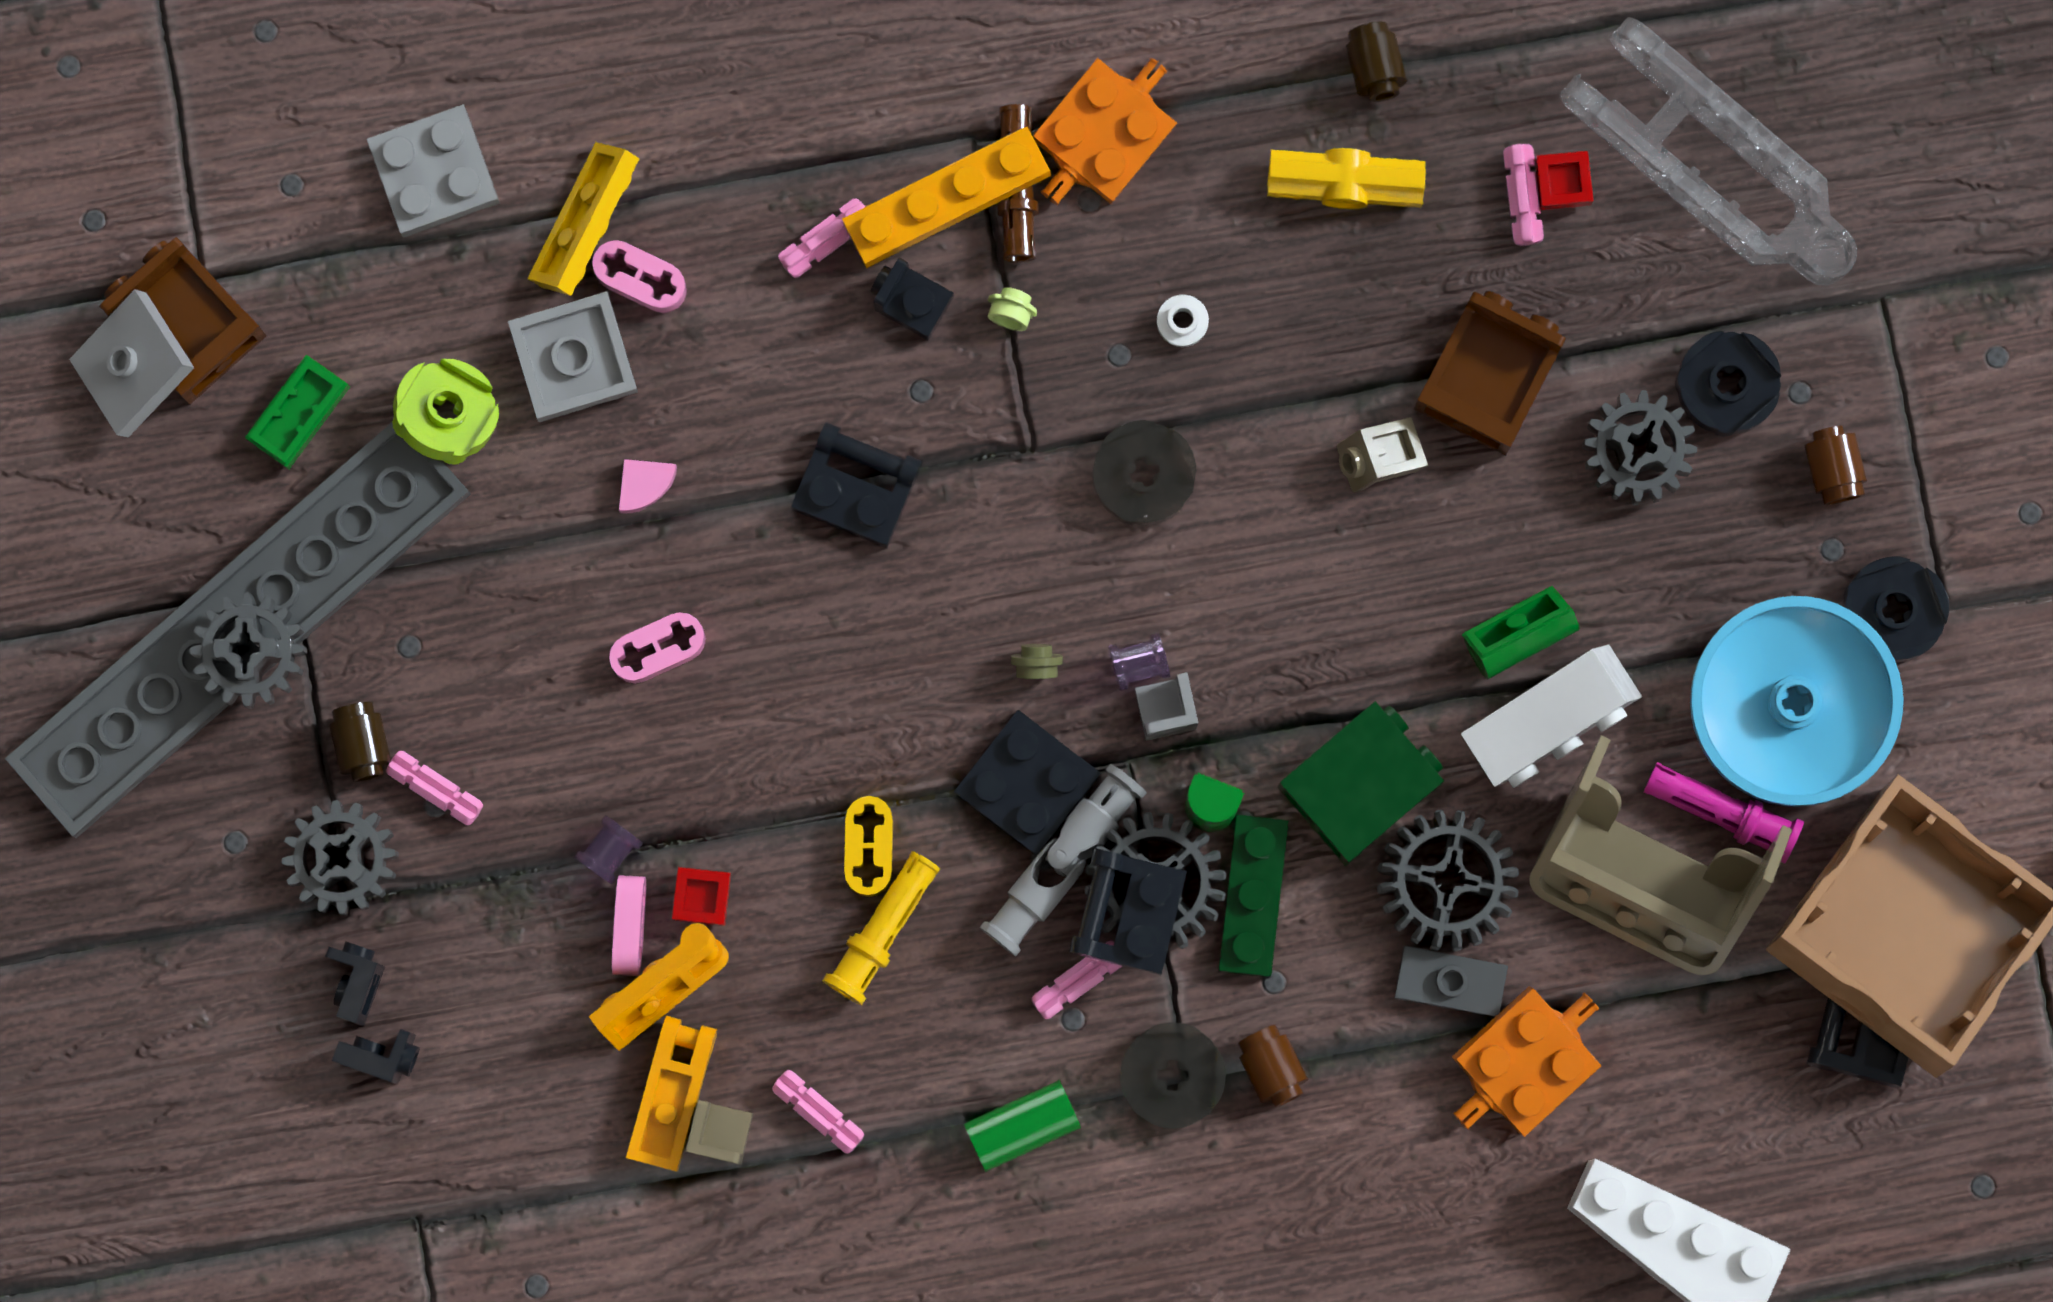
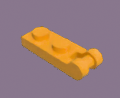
M691 924L682 932L680 944L663 958L650 963L638 978L620 992L613 993L607 997L601 1007L593 1012L589 1018L599 1032L620 1051L722 970L728 962L729 953L726 947L719 940L715 939L713 933L704 924Z
M666 1016L626 1158L678 1172L709 1059L715 1044L717 1029L704 1025L701 1026L700 1030L681 1025L682 1019ZM676 1045L694 1050L690 1065L671 1060Z

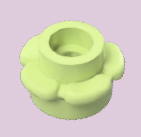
M1005 287L1002 289L1001 294H991L988 298V301L991 303L988 318L997 325L1011 330H1026L1030 319L1033 316H1037V309L1030 304L1032 298L1027 293L1014 288Z

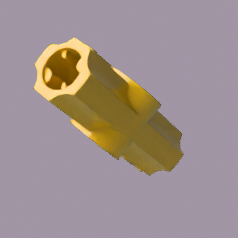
M1351 148L1329 149L1325 151V154L1271 150L1267 196L1321 200L1323 205L1339 209H1361L1367 207L1368 204L1421 208L1425 189V161L1371 157V154L1366 151Z

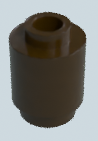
M1382 21L1362 24L1348 32L1349 43L1346 45V51L1357 94L1369 97L1371 102L1387 101L1400 94L1399 88L1407 83V77L1395 33L1389 32L1388 24Z
M359 702L334 709L332 711L334 722L329 727L340 774H351L353 782L371 780L384 775L382 767L392 761L380 713H375L373 702Z

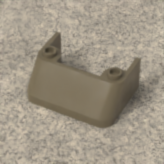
M1601 735L1576 779L1535 862L1529 878L1531 888L1541 899L1685 971L1696 975L1713 974L1724 963L1770 888L1792 829L1782 825L1763 858L1743 849L1727 848L1719 851L1714 856L1710 865L1706 866L1615 821L1622 805L1621 796L1614 786L1596 777V773L1610 743V739Z

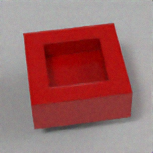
M1588 151L1536 156L1535 168L1541 210L1592 205L1594 199Z
M678 867L672 920L725 926L731 873Z

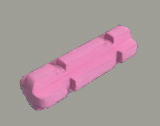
M1515 144L1505 148L1503 152L1505 170H1510L1511 175L1506 176L1510 217H1516V223L1511 224L1512 235L1516 245L1528 246L1542 242L1544 238L1542 220H1537L1536 214H1541L1537 173L1531 172V167L1535 166V156L1531 145Z
M857 198L850 200L839 209L841 212L839 216L830 215L800 238L802 242L800 245L796 246L793 243L780 252L778 257L786 271L792 277L798 278L812 268L811 261L815 259L817 262H820L851 239L842 218L864 208V204Z
M398 751L392 758V762L388 764L386 772L389 776L403 785L407 782L410 784L409 788L443 811L449 809L451 811L450 815L463 824L471 825L480 814L483 804L479 799L466 791L462 794L459 792L460 788L428 766L423 765L420 767L418 765L419 761L406 752Z
M1108 941L1105 944L1114 946L1115 942ZM1085 957L1057 977L1052 987L1049 988L1046 985L1035 993L1031 998L1032 1003L1043 1018L1050 1019L1064 1009L1062 1005L1068 1001L1071 1004L1103 981L1104 974L1109 972L1111 975L1122 966Z
M785 1071L772 1087L773 1092L786 1104L789 1102L794 1104L793 1109L824 1136L829 1134L833 1138L831 1142L840 1150L848 1154L852 1152L863 1139V1131L850 1120L844 1121L842 1119L843 1114L812 1087L808 1090L803 1086L806 1082L793 1071Z

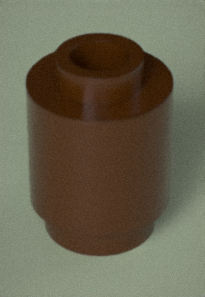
M1842 425L1813 432L1814 441L1804 445L1815 492L1816 494H1822L1824 505L1838 504L1865 496L1863 483L1867 482L1856 434L1844 433Z
M1276 1025L1259 1030L1238 1042L1243 1053L1239 1059L1261 1103L1272 1100L1276 1108L1304 1094L1300 1085L1308 1081V1077L1287 1035H1280Z

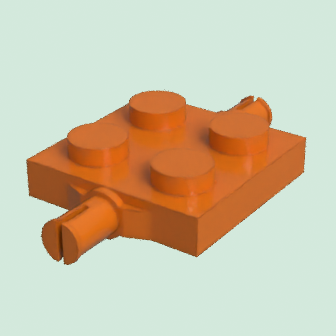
M1097 58L1033 135L1035 142L1052 156L1057 167L1060 169L1046 187L1041 190V193L1048 198L1056 187L1062 184L1050 200L1053 204L1059 205V202L1075 183L1093 189L1107 202L1112 204L1176 126L1177 122L1157 107L1149 95L1150 91L1167 73L1165 67L1160 65L1150 79H1147L1157 66L1158 61L1150 58L1148 63L1132 81L1129 78L1118 75Z
M1528 986L1452 1056L1469 1076L1473 1090L1476 1092L1456 1112H1453L1456 1119L1460 1120L1459 1122L1469 1130L1482 1115L1491 1109L1503 1115L1520 1135L1525 1137L1602 1066L1583 1045L1580 1034L1576 1030L1594 1012L1599 1010L1596 1003H1593V1000L1586 993H1583L1564 1013H1560L1552 1009L1534 988Z

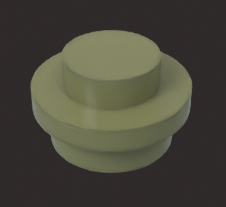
M1024 644L1021 645V654L1011 655V664L1016 665L1017 678L1058 677V665L1063 664V655L1052 653V645Z

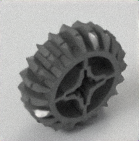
M1436 810L1433 816V828H1429L1426 819L1422 815L1415 817L1413 821L1418 832L1416 836L1409 829L1403 826L1400 827L1396 834L1405 844V847L1401 848L1396 844L1387 843L1384 852L1396 859V863H1380L1377 868L1379 873L1392 876V882H1384L1377 886V893L1383 895L1394 893L1396 899L1382 907L1384 914H1391L1400 908L1404 916L1395 923L1394 928L1400 932L1410 922L1417 926L1410 939L1414 944H1418L1423 939L1425 932L1431 933L1430 949L1433 951L1440 950L1443 936H1449L1450 947L1453 952L1460 951L1462 949L1461 934L1466 933L1473 946L1480 945L1482 937L1477 927L1481 925L1491 935L1496 934L1500 928L1491 917L1492 913L1506 919L1512 913V910L1507 905L1499 902L1500 898L1515 899L1519 893L1518 889L1503 885L1504 879H1513L1519 875L1517 867L1503 869L1500 862L1507 860L1513 855L1512 848L1506 847L1496 853L1492 845L1501 838L1502 834L1500 831L1494 830L1486 839L1482 838L1479 832L1484 827L1485 820L1481 817H1478L1473 822L1470 830L1463 828L1466 817L1465 812L1461 810L1455 813L1452 825H1446V815L1443 810ZM1436 839H1447L1446 849L1439 864L1434 866L1421 865L1420 867L1407 865L1412 853L1421 845ZM1463 843L1471 846L1482 857L1488 868L1490 881L1482 879L1481 876L1473 875L1465 869L1462 862ZM1452 855L1451 869L1457 872L1454 877L1460 876L1461 883L1464 885L1455 886L1445 898L1443 906L1444 893L1438 889L1442 884L1436 886L1434 878L1431 877L1433 875H1441L1445 871L1446 867L1450 864ZM1405 881L1414 882V885L1422 886L1431 893L1433 897V919L1422 914L1414 906L1407 893ZM1476 894L1488 897L1485 905L1476 916L1463 922L1448 923L1450 912L1457 897L1461 895L1475 896Z
M1145 812L1143 814L1144 829L1138 831L1134 821L1127 817L1123 820V827L1127 833L1126 837L1122 839L1113 829L1107 833L1109 842L1114 846L1111 852L1168 867L1175 865V868L1183 870L1192 861L1197 870L1199 879L1197 900L1190 910L1182 901V897H1180L1176 914L1178 920L1174 922L1171 936H1174L1178 947L1184 949L1188 946L1187 937L1183 932L1189 927L1198 938L1203 937L1206 933L1204 927L1197 921L1200 915L1213 922L1218 918L1219 914L1214 909L1206 906L1207 900L1223 902L1225 899V892L1210 889V883L1224 881L1226 879V872L1223 870L1209 872L1208 865L1216 863L1221 858V854L1218 850H1215L1203 856L1200 849L1208 843L1210 837L1207 833H1203L1194 842L1190 841L1187 836L1192 830L1193 822L1189 820L1182 824L1178 833L1170 830L1174 821L1173 814L1171 813L1164 815L1162 828H1153V815L1151 812ZM1149 841H1160L1172 844L1180 850L1164 862L1156 863L1149 861L1141 853L1139 854L1133 846ZM1095 845L1092 853L1094 849L1109 850L1101 845ZM1088 864L1085 873L1093 877L1095 866ZM1091 884L1085 886V895L1087 896L1089 894ZM1112 889L1106 910L1111 917L1102 926V931L1105 934L1111 932L1120 923L1125 903L1124 900L1118 906Z

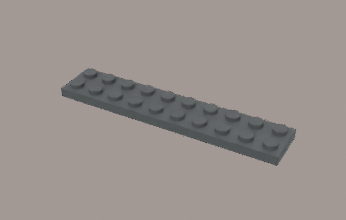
M391 422L9 754L5 760L73 837H79L229 706L222 701L224 688L213 695L205 689V686L211 679V676L198 677L193 671L195 667L203 663V658L190 654L191 647L202 645L203 639L193 630L195 626L205 628L210 626L211 621L205 614L208 608L220 615L225 611L223 607V598L225 597L230 598L236 606H241L244 593H250L254 597L256 606H259L261 601L268 596L275 601L274 614L284 607L292 613L286 626L298 624L302 627L304 633L294 639L295 644H300L469 497L471 493L442 460L426 457L410 447L403 438L396 434ZM260 618L262 635L266 638L281 640L275 626ZM235 621L222 631L218 639H224L235 628ZM250 639L248 640L247 647L245 649H238L237 654L248 663L250 662L251 654L259 653L260 648ZM216 662L221 674L227 680L237 684L235 668L231 664ZM273 663V664L262 674V676H263L264 674H266V673H267L272 667H274L277 663Z

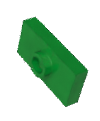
M306 354L245 436L246 440L290 470L350 389L349 384Z

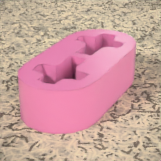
M618 240L606 242L595 252L592 261L593 271L600 284L607 289L660 313L672 312L679 308L685 300L687 290L684 277L680 270L672 264ZM619 253L624 254L626 266L637 273L635 277L618 271L614 278L608 277L609 270L604 261L606 258L615 260ZM665 275L670 276V283L676 292L673 296L664 294L660 300L654 299V289L642 282L645 276L661 282Z
M675 613L618 639L610 651L611 667L617 676L625 682L636 684L649 680L696 658L705 645L704 629L699 621L690 614ZM681 624L685 630L694 628L696 635L689 638L691 645L689 649L682 651L675 644L661 650L659 644L674 636L672 627ZM633 645L638 652L654 646L656 653L641 660L642 670L634 672L630 666L621 668L620 661L626 658L625 648Z
M618 876L612 946L613 975H640L646 906V877Z

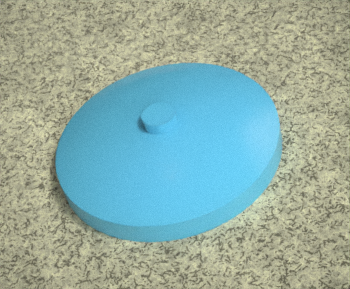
M1787 596L1757 603L1732 617L1718 630L1704 649L1697 663L1691 686L1690 708L1698 742L1707 759L1724 779L1743 793L1758 800L1781 806L1801 807L1813 806L1838 799L1862 785L1880 768L1897 739L1901 727L1904 699L1900 673L1895 659L1886 643L1871 625L1854 612L1836 603L1814 597Z

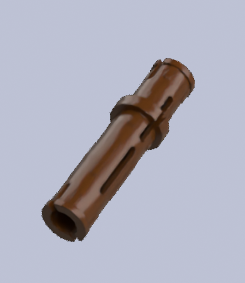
M1010 104L999 108L1001 139L1026 126L1031 133L1032 107L1024 104ZM1032 185L997 204L998 215L1002 217L1003 222L1002 257L1007 262L1022 263L1036 259L1034 216L1038 214V202L1033 200Z

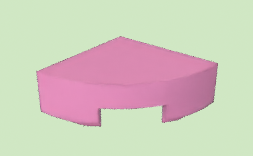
M624 459L619 512H639L658 501L672 486L677 471L676 464Z

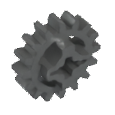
M1641 390L1636 402L1631 403L1629 397L1624 392L1619 394L1617 398L1618 408L1616 410L1606 402L1601 405L1599 412L1604 422L1598 419H1591L1586 428L1595 434L1596 438L1585 439L1582 443V449L1594 452V456L1584 466L1586 470H1600L1601 475L1595 483L1597 488L1606 485L1608 482L1614 486L1612 499L1617 500L1626 491L1630 492L1632 505L1640 503L1643 493H1648L1651 500L1656 503L1662 499L1661 487L1664 486L1672 493L1679 489L1680 483L1675 474L1688 477L1693 468L1683 459L1693 457L1697 453L1696 446L1685 444V439L1691 436L1695 429L1694 426L1681 427L1678 421L1685 412L1682 408H1678L1671 413L1665 410L1668 397L1662 395L1655 404L1649 403L1647 390ZM1628 416H1644L1642 422L1631 426H1626L1622 423L1616 424L1617 421ZM1662 425L1670 434L1673 448L1664 443L1660 432ZM1646 429H1648L1649 433L1645 446L1647 452L1641 458H1638L1631 467L1630 462L1634 456L1632 455L1634 446L1631 443H1634L1639 437L1641 438ZM1606 447L1615 452L1619 463L1617 471L1607 457ZM1649 469L1658 473L1660 471L1664 472L1662 475L1651 480H1635L1638 473Z
M244 593L241 606H236L230 598L225 597L223 598L225 611L219 615L208 608L205 614L211 621L208 628L195 626L193 630L203 639L202 645L190 648V654L203 658V663L195 667L193 671L198 677L211 676V679L205 686V689L213 695L224 688L222 701L230 706L236 701L238 695L242 696L243 705L247 709L254 708L256 696H261L266 703L272 705L275 703L273 690L279 687L282 691L290 693L292 688L286 678L289 674L302 676L304 672L303 669L294 663L295 657L307 654L305 646L294 643V639L301 636L304 631L298 624L286 626L292 613L284 607L274 614L275 601L268 596L261 601L259 606H256L254 597L250 593ZM260 618L275 626L281 640L266 638L262 635ZM235 621V628L224 639H218L222 631ZM251 639L260 648L259 653L251 654L250 662L247 663L237 653L238 649H245L248 640ZM216 662L231 664L235 668L237 684L227 680L221 674ZM273 663H279L273 674L262 681V674Z
M338 800L332 801L331 813L325 814L317 805L312 807L314 820L310 824L299 818L295 821L298 829L302 832L299 838L286 837L284 840L286 844L295 849L294 855L282 858L283 865L296 869V873L286 880L288 885L292 887L304 885L305 888L301 892L299 899L307 904L316 896L319 897L317 910L323 913H327L332 903H336L339 914L343 916L348 915L350 903L354 901L362 910L369 909L366 896L372 892L383 898L386 893L379 885L381 879H395L396 873L386 867V862L398 858L399 852L394 849L385 848L384 845L394 837L393 832L390 829L377 832L376 828L381 821V817L374 812L365 820L362 819L363 806L356 802L350 808L349 813L344 812L343 805ZM334 824L354 825L352 828L349 827L344 834L328 835L323 831L326 827ZM370 840L374 848V864L371 871L365 867L364 853L365 849L370 845ZM309 845L315 849L316 866L310 872L311 875L307 868ZM336 847L342 851L350 847L346 856L351 863L345 869L339 865L331 869L335 860L330 853ZM338 881H352L358 886L353 890L341 893L327 891L329 887L332 888Z

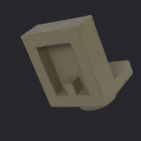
M1412 417L1360 429L1337 445L1341 471L1348 478L1353 492L1362 491L1379 481L1419 472L1428 466Z

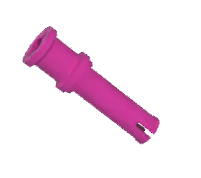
M1659 762L1656 763L1643 793L1669 802L1682 810L1733 832V838L1737 839V842L1742 845L1750 842L1768 850L1782 825L1792 829L1780 861L1784 864L1787 862L1804 825V821L1798 818L1792 822L1765 810L1763 803L1755 800V802L1750 800L1747 804L1695 779L1675 772Z

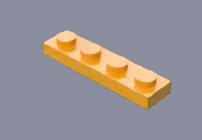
M1026 126L842 218V221L865 267L868 268L1050 177L1051 172Z

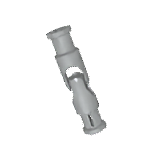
M1110 764L1107 767L1106 773L1108 776L1089 799L1083 798L1067 817L1061 829L1060 837L1053 839L1045 845L1043 850L1007 892L1010 898L992 921H984L980 926L983 932L1015 957L1021 951L1019 944L1037 921L1044 922L1082 874L1086 865L1085 860L1093 856L1092 850L1094 846L1101 845L1104 847L1109 841L1107 833L1112 829L1117 831L1119 828L1117 821L1136 798L1142 799L1147 792L1138 783L1114 765ZM1045 861L1054 867L1057 874L1066 877L1061 883L1053 887L1038 885L1039 871Z

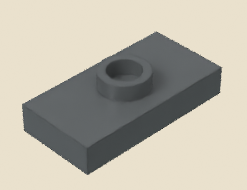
M1404 946L1394 998L1495 1018L1500 1013L1508 965Z

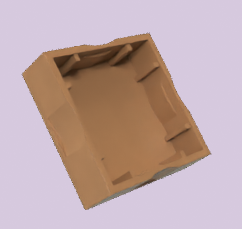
M1898 774L1880 790L1765 950L1937 1078L1955 1066L1995 1009L2000 993L2009 978L2031 958L2052 928L2053 889L2009 856L2003 855L1980 842L1965 828L1958 818Z

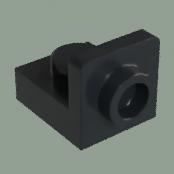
M900 257L893 268L885 265L881 269L870 291L876 295L874 299L876 312L928 341L954 298V292L910 269L908 262Z
M346 941L342 951L328 947L325 955L327 958L353 967L351 976H342L335 992L333 1004L340 1006L337 1017L365 1026L385 966L372 961L375 951Z
M400 1029L389 1058L383 1057L386 1046L356 1036L353 1045L339 1041L332 1061L398 1084L401 1075L409 1077L412 1073L420 1047L413 1045L416 1034Z

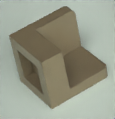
M698 1100L686 1152L741 1165L753 1113Z

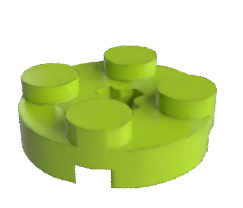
M441 359L440 363H430L425 366L424 363L416 365L403 377L393 401V429L410 447L426 457L443 460L448 464L462 463L468 456L477 453L487 444L497 425L499 409L498 404L497 406L495 405V399L491 394L493 388L483 373L472 365L460 360ZM446 400L452 402L455 405L453 413L458 417L454 419L440 417L437 414V410L433 408V403L443 405Z

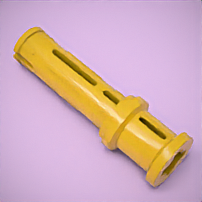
M912 851L868 924H866L860 934L855 933L854 936L849 937L846 942L849 949L833 974H826L822 981L837 993L862 1006L866 1000L863 993L879 968L887 967L890 962L888 950L921 900L925 890L940 871V868L922 855L919 856L918 853Z

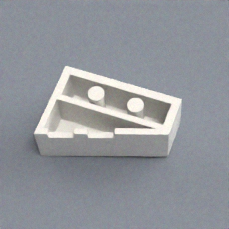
M1608 644L1591 649L1465 730L1461 735L1494 787L1509 781L1511 786L1515 788L1540 772L1535 765L1537 762L1550 754H1553L1556 760H1559L1584 744L1579 736L1595 726L1598 727L1600 732H1603L1627 717L1628 715L1624 708L1642 698V695Z

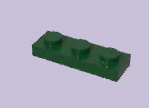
M1236 815L1218 972L1267 978L1272 976L1289 820Z

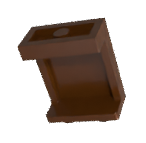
M175 237L169 243L161 241L151 248L143 258L145 264L130 278L124 275L114 281L105 291L104 297L106 299L99 307L110 316L134 289L148 294L194 366V369L175 388L191 405L267 335L192 255L185 245Z
M1485 291L1484 295L1473 292L1429 380L1426 382L1414 410L1506 456L1566 338L1558 334L1560 328L1552 321L1536 314H1532L1529 319L1511 310L1513 304L1497 293Z

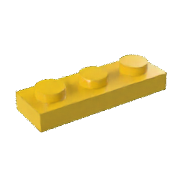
M595 142L527 279L541 288L569 296L572 295L576 285L584 277L586 265L599 239L605 234L609 225V219L622 193L631 182L632 173L639 161L638 157L626 149Z

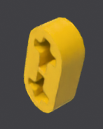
M865 796L854 801L847 810L845 818L844 873L846 882L852 891L860 896L872 897L884 892L891 882L893 818L890 808L884 801L877 797ZM868 806L874 807L876 815L885 819L884 825H877L874 828V843H864L863 826L854 823L855 816L864 815L865 807ZM864 850H873L875 867L883 869V876L874 878L872 887H864L862 879L853 876L854 868H861L864 864Z

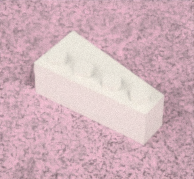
M1597 1159L1588 1160L1567 1207L1569 1211L1619 1251L1626 1254L1642 1267L1645 1272L1659 1283H1662L1684 1302H1768L1790 1252V1248Z

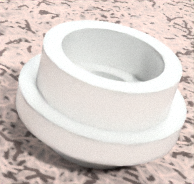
M1176 295L1169 298L1162 304L1157 315V327L1160 335L1165 341L1174 346L1188 347L1196 344L1204 337L1208 328L1209 317L1205 306L1198 299L1189 295ZM1182 311L1189 313L1193 319L1192 324L1187 328L1177 327L1173 322V317L1176 313Z

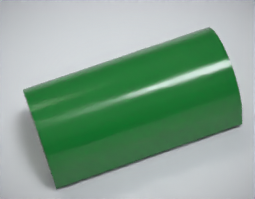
M1550 586L1464 632L1462 637L1476 666L1488 680L1580 630L1573 609L1557 590Z
M1200 773L1194 774L1185 802V811L1188 819L1193 822L1195 827L1206 832H1216L1226 828L1235 818L1244 795L1243 790Z
M1060 1080L964 1124L985 1172L1081 1128Z

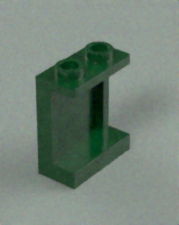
M1376 701L1285 777L1277 787L1345 867L1444 782L1443 778L1438 774L1443 769V766L1436 756L1425 745L1417 749L1404 735L1409 727L1403 718L1390 705L1382 709Z

